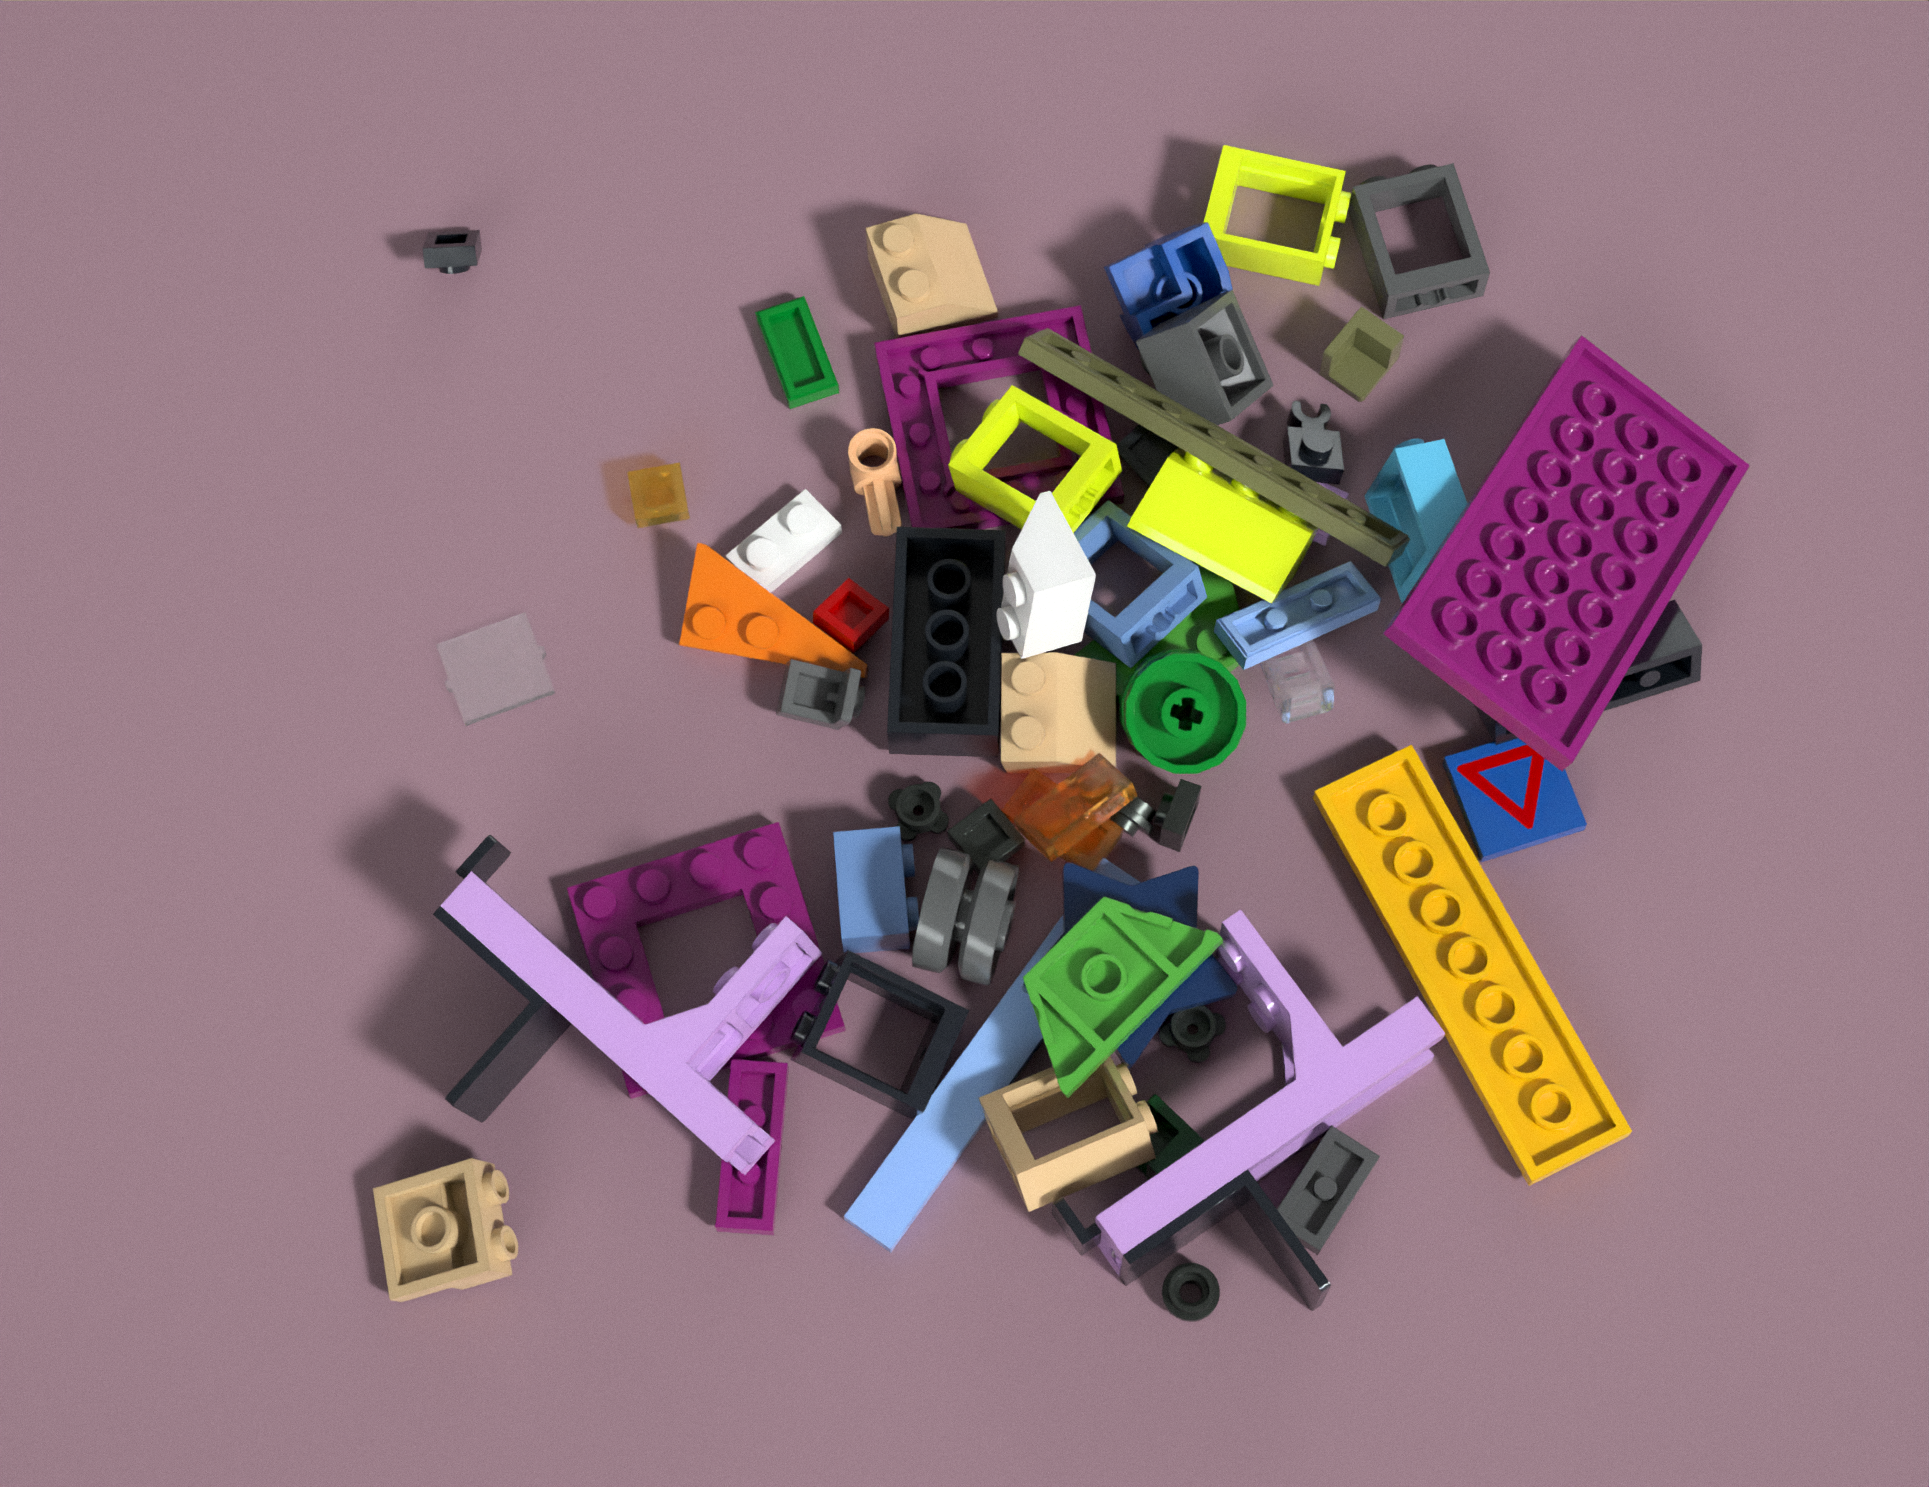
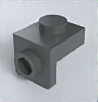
M793 659L789 660L785 666L776 715L831 729H841L851 722L852 717L858 718L862 710L865 687L859 685L861 670L850 667L841 672Z

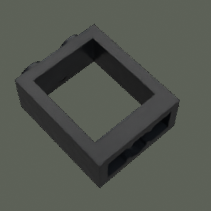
M849 950L837 958L835 963L827 960L813 987L814 991L820 993L812 1013L806 1010L802 1012L791 1033L789 1041L797 1044L790 1060L910 1119L924 1113L969 1010ZM847 980L930 1020L900 1090L816 1049Z

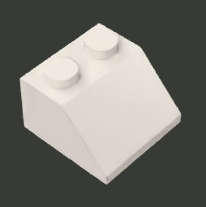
M1051 491L1039 494L1011 550L1008 572L1003 576L1002 581L1004 590L1001 608L997 609L996 614L998 627L1003 638L1007 641L1012 640L1021 659L1082 641L1096 578L1091 564Z

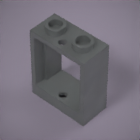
M1454 163L1439 167L1432 164L1423 165L1415 168L1409 174L1388 179L1384 176H1375L1366 179L1360 185L1353 186L1348 212L1383 320L1484 296L1490 270ZM1442 197L1463 259L1395 275L1375 212Z

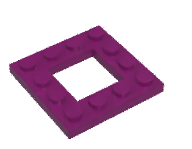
M1081 305L874 343L892 437L896 444L897 461L911 527L988 529L1011 524L956 491L948 467L952 454L938 389L1040 370L1048 406L1112 441L1102 402L1018 354L1025 337L1047 328L1091 352ZM1056 442L1059 457L984 471L1036 501L1040 493L1047 491L1052 493L1081 456ZM1120 475L1093 509L1100 508L1108 500L1114 505L1124 503V492Z
M779 822L567 888L594 979L645 1025L664 1019L665 1016L640 938L639 927L744 895L756 936L771 923L778 925L787 916L805 932L820 950ZM822 955L719 1071L730 1068L731 1059L755 1060L797 1046V1044L789 1041L790 1036L802 1012L806 1010L812 1013L820 996V993L814 991L813 987L825 964ZM838 1003L835 1005L821 1038L846 1031ZM621 1069L631 1099L649 1094Z

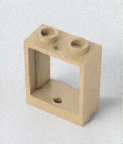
M1109 1056L1069 1098L1061 1092L1053 1067L979 1097L990 1134L1028 1212L1156 1158L1149 1135L1158 1132L1157 1125L1146 1101L1142 1100L1135 1103L1132 1096L1137 1094L1136 1086L1124 1062L1115 1066L1111 1056ZM1108 1097L1121 1124L1039 1159H1034L1022 1135L1023 1132Z

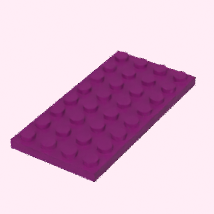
M1581 335L1570 346L1383 634L1555 767L1563 771L1575 760L1750 465Z

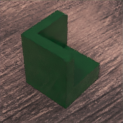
M1153 1094L1146 1101L1158 1129V1132L1149 1135L1156 1158L1136 1166L1148 1180L1204 1143V1139L1156 1094Z

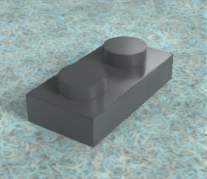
M1332 1125L1277 1209L1302 1245L1316 1255L1320 1253L1380 1157Z

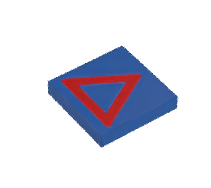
M1519 738L1495 745L1494 742L1444 757L1442 764L1480 862L1585 830L1587 823L1566 770H1559Z

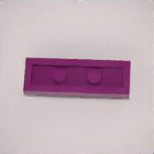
M731 1059L727 1098L768 1133L775 1142L746 1175L742 1174L729 1161L721 1160L715 1223L717 1232L774 1235L789 1074L788 1063Z

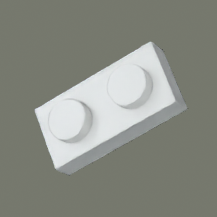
M805 489L725 555L726 560L757 581L769 592H773L842 534L841 524Z

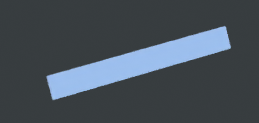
M1105 858L1094 871L1130 886L1141 883ZM1063 915L931 1095L924 1113L915 1117L844 1215L845 1221L890 1253L985 1123L986 1119L979 1097L1013 1084L1044 1041L1029 994L1023 992L1022 989L1023 977L1046 955L1064 933Z

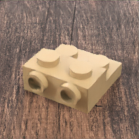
M470 1158L373 1188L389 1299L391 1301L404 1302L448 1288L464 1290L513 1275L510 1260L515 1259L518 1255V1241L514 1231L509 1226L504 1225L501 1204L506 1203L509 1199V1187L503 1173L495 1170V1164Z

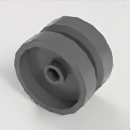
M940 848L922 903L913 947L912 967L940 974L950 965L957 942H961L958 960V970L961 979L989 986L995 975L1001 952L1005 950L1016 906L1014 897L1019 865L991 859L982 867L973 891L970 890L973 875V861L970 854L949 848Z

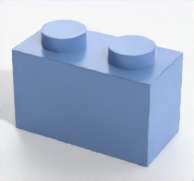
M900 826L833 832L843 952L845 953L849 950L853 953L910 949L909 931L917 930L919 921L917 897L906 898L904 879L915 877L913 844L901 843Z

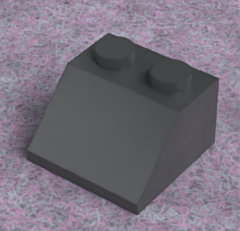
M1233 290L1221 293L1158 324L1136 341L1140 350L1141 364L1144 370L1151 375L1157 391L1216 425L1232 421L1274 386Z

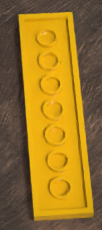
M1409 745L1314 791L1313 800L1436 1021L1445 1032L1446 1039L1528 1186L1628 1137L1632 1132L1631 1128L1413 746Z

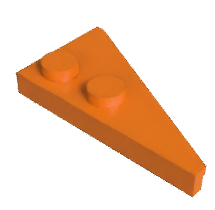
M697 543L679 642L680 646L786 664L789 660L793 659L841 672L851 667L861 670L860 678L867 679L869 668L865 662L777 596L773 595L757 581L742 572L710 546Z

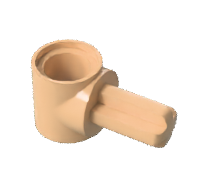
M875 428L865 429L858 432L849 443L848 455L851 479L855 492L864 495L871 532L874 535L888 537L897 532V527H902L895 491L902 483L897 461L896 444L893 438L883 430ZM872 455L880 456L886 460L878 467H867L860 463L864 458Z

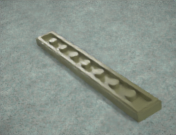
M1049 328L1025 337L1018 352L1020 356L1381 565L1387 567L1403 554L1410 541L1409 535Z

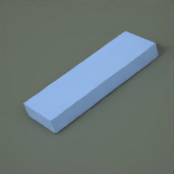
M1349 561L1283 590L1273 603L1263 599L1217 619L1214 632L1241 668L1245 670L1377 611L1381 598L1355 565Z

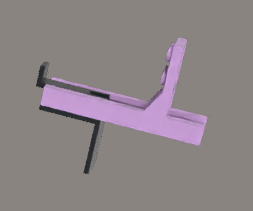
M488 835L455 871L464 880L433 915L530 1003L448 1093L445 1100L454 1108L483 1123L568 1027L573 1024L726 1162L729 1161L742 1174L746 1175L775 1140L710 1083V1080L823 953L802 929L785 916L778 925L771 923L761 931L752 944L754 953L740 968L734 966L722 975L713 989L715 997L708 1004L645 1025L486 883L511 854L492 835Z
M1239 910L1222 922L1219 935L1223 938V943L1216 949V955L1219 957L1216 960L1231 977L1236 986L1239 985L1250 999L1251 1003L1248 1004V1010L1257 1025L1265 1033L1272 1030L1281 1041L1285 1087L1098 1214L1095 1218V1223L1086 1229L1063 1197L1052 1203V1215L1081 1256L1095 1246H1098L1125 1286H1127L1238 1209L1311 1311H1314L1322 1305L1331 1284L1257 1182L1323 1137L1331 1125L1336 1128L1432 1062L1434 1055L1429 1048L1442 1040L1445 1032L1417 996L1342 1047L1244 913Z

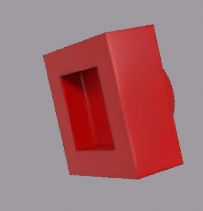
M850 578L845 580L813 611V624L853 654L889 620V607Z

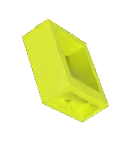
M1223 145L1204 222L1209 223L1226 266L1320 286L1324 267L1334 269L1341 238L1332 236L1334 223L1345 224L1352 193L1342 191L1346 171ZM1237 186L1325 204L1314 252L1226 234Z
M1011 385L1001 399L994 400L988 406L983 415L982 423L971 437L963 439L955 447L948 467L956 491L1016 527L1023 528L1036 501L983 471L985 466L1022 422L1081 456L1052 492L1055 501L1074 533L1122 472L1117 445Z

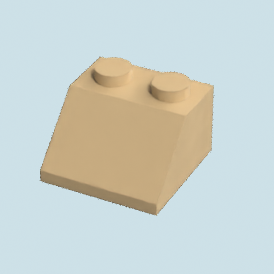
M912 214L866 228L868 259L896 339L969 326L998 317V311L967 224L921 214Z
M1057 652L1041 653L1021 659L1019 653H1002L1001 763L1007 773H1116V663Z

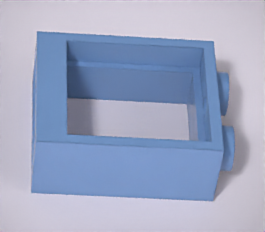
M1108 500L1094 514L1088 515L1074 532L1089 563L1092 565L1119 540L1163 573L1116 617H1113L1094 601H1090L1084 633L1131 668L1207 598V594L1196 564L1127 527L1131 516Z

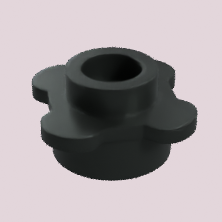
M928 781L922 785L908 786L904 790L896 789L889 795L888 805L896 813L898 820L896 827L900 826L902 840L912 841L916 838L917 834L929 831L940 834L948 827L949 818L941 810L939 801L941 789L937 784ZM916 807H921L924 812L922 815L917 816L913 813V810Z
M1202 1005L1175 1012L1170 1023L1164 1024L1160 1028L1159 1037L1165 1046H1176L1187 1053V1057L1191 1062L1201 1063L1208 1059L1210 1055L1209 1047L1214 1038L1225 1032L1226 1022L1221 1014L1212 1013L1206 1006ZM1190 1025H1194L1198 1028V1032L1194 1035L1189 1034L1187 1028Z

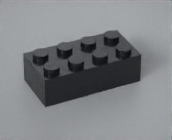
M897 527L887 721L889 754L998 757L1003 636L998 627L996 614L997 609L1001 608L1004 594L1002 581L1005 575L1006 530Z

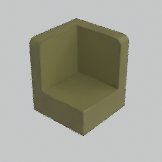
M1361 306L1325 349L1319 375L1358 402H1362L1399 359L1404 335Z

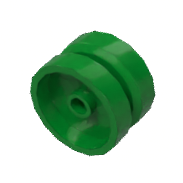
M1166 649L1145 658L1128 675L1120 694V722L1128 741L1152 765L1173 774H1198L1220 765L1237 748L1246 727V699L1238 680L1219 661L1192 649ZM1182 699L1187 700L1190 705V713L1186 718L1178 720L1171 714V708L1173 704L1181 706Z

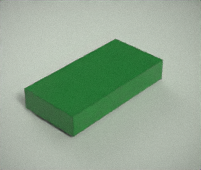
M805 296L755 312L757 324L789 409L839 393L838 382Z

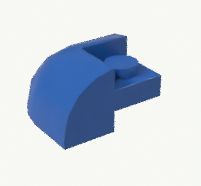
M1208 222L1195 224L1145 244L1144 248L1104 266L1123 311L1119 316L1138 350L1136 341L1158 324L1221 293L1233 290L1229 270Z

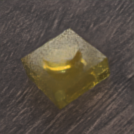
M680 462L627 472L637 528L690 519Z

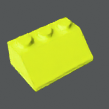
M1181 448L1175 450L1166 459L1127 527L1270 603H1273L1297 573L1319 529Z

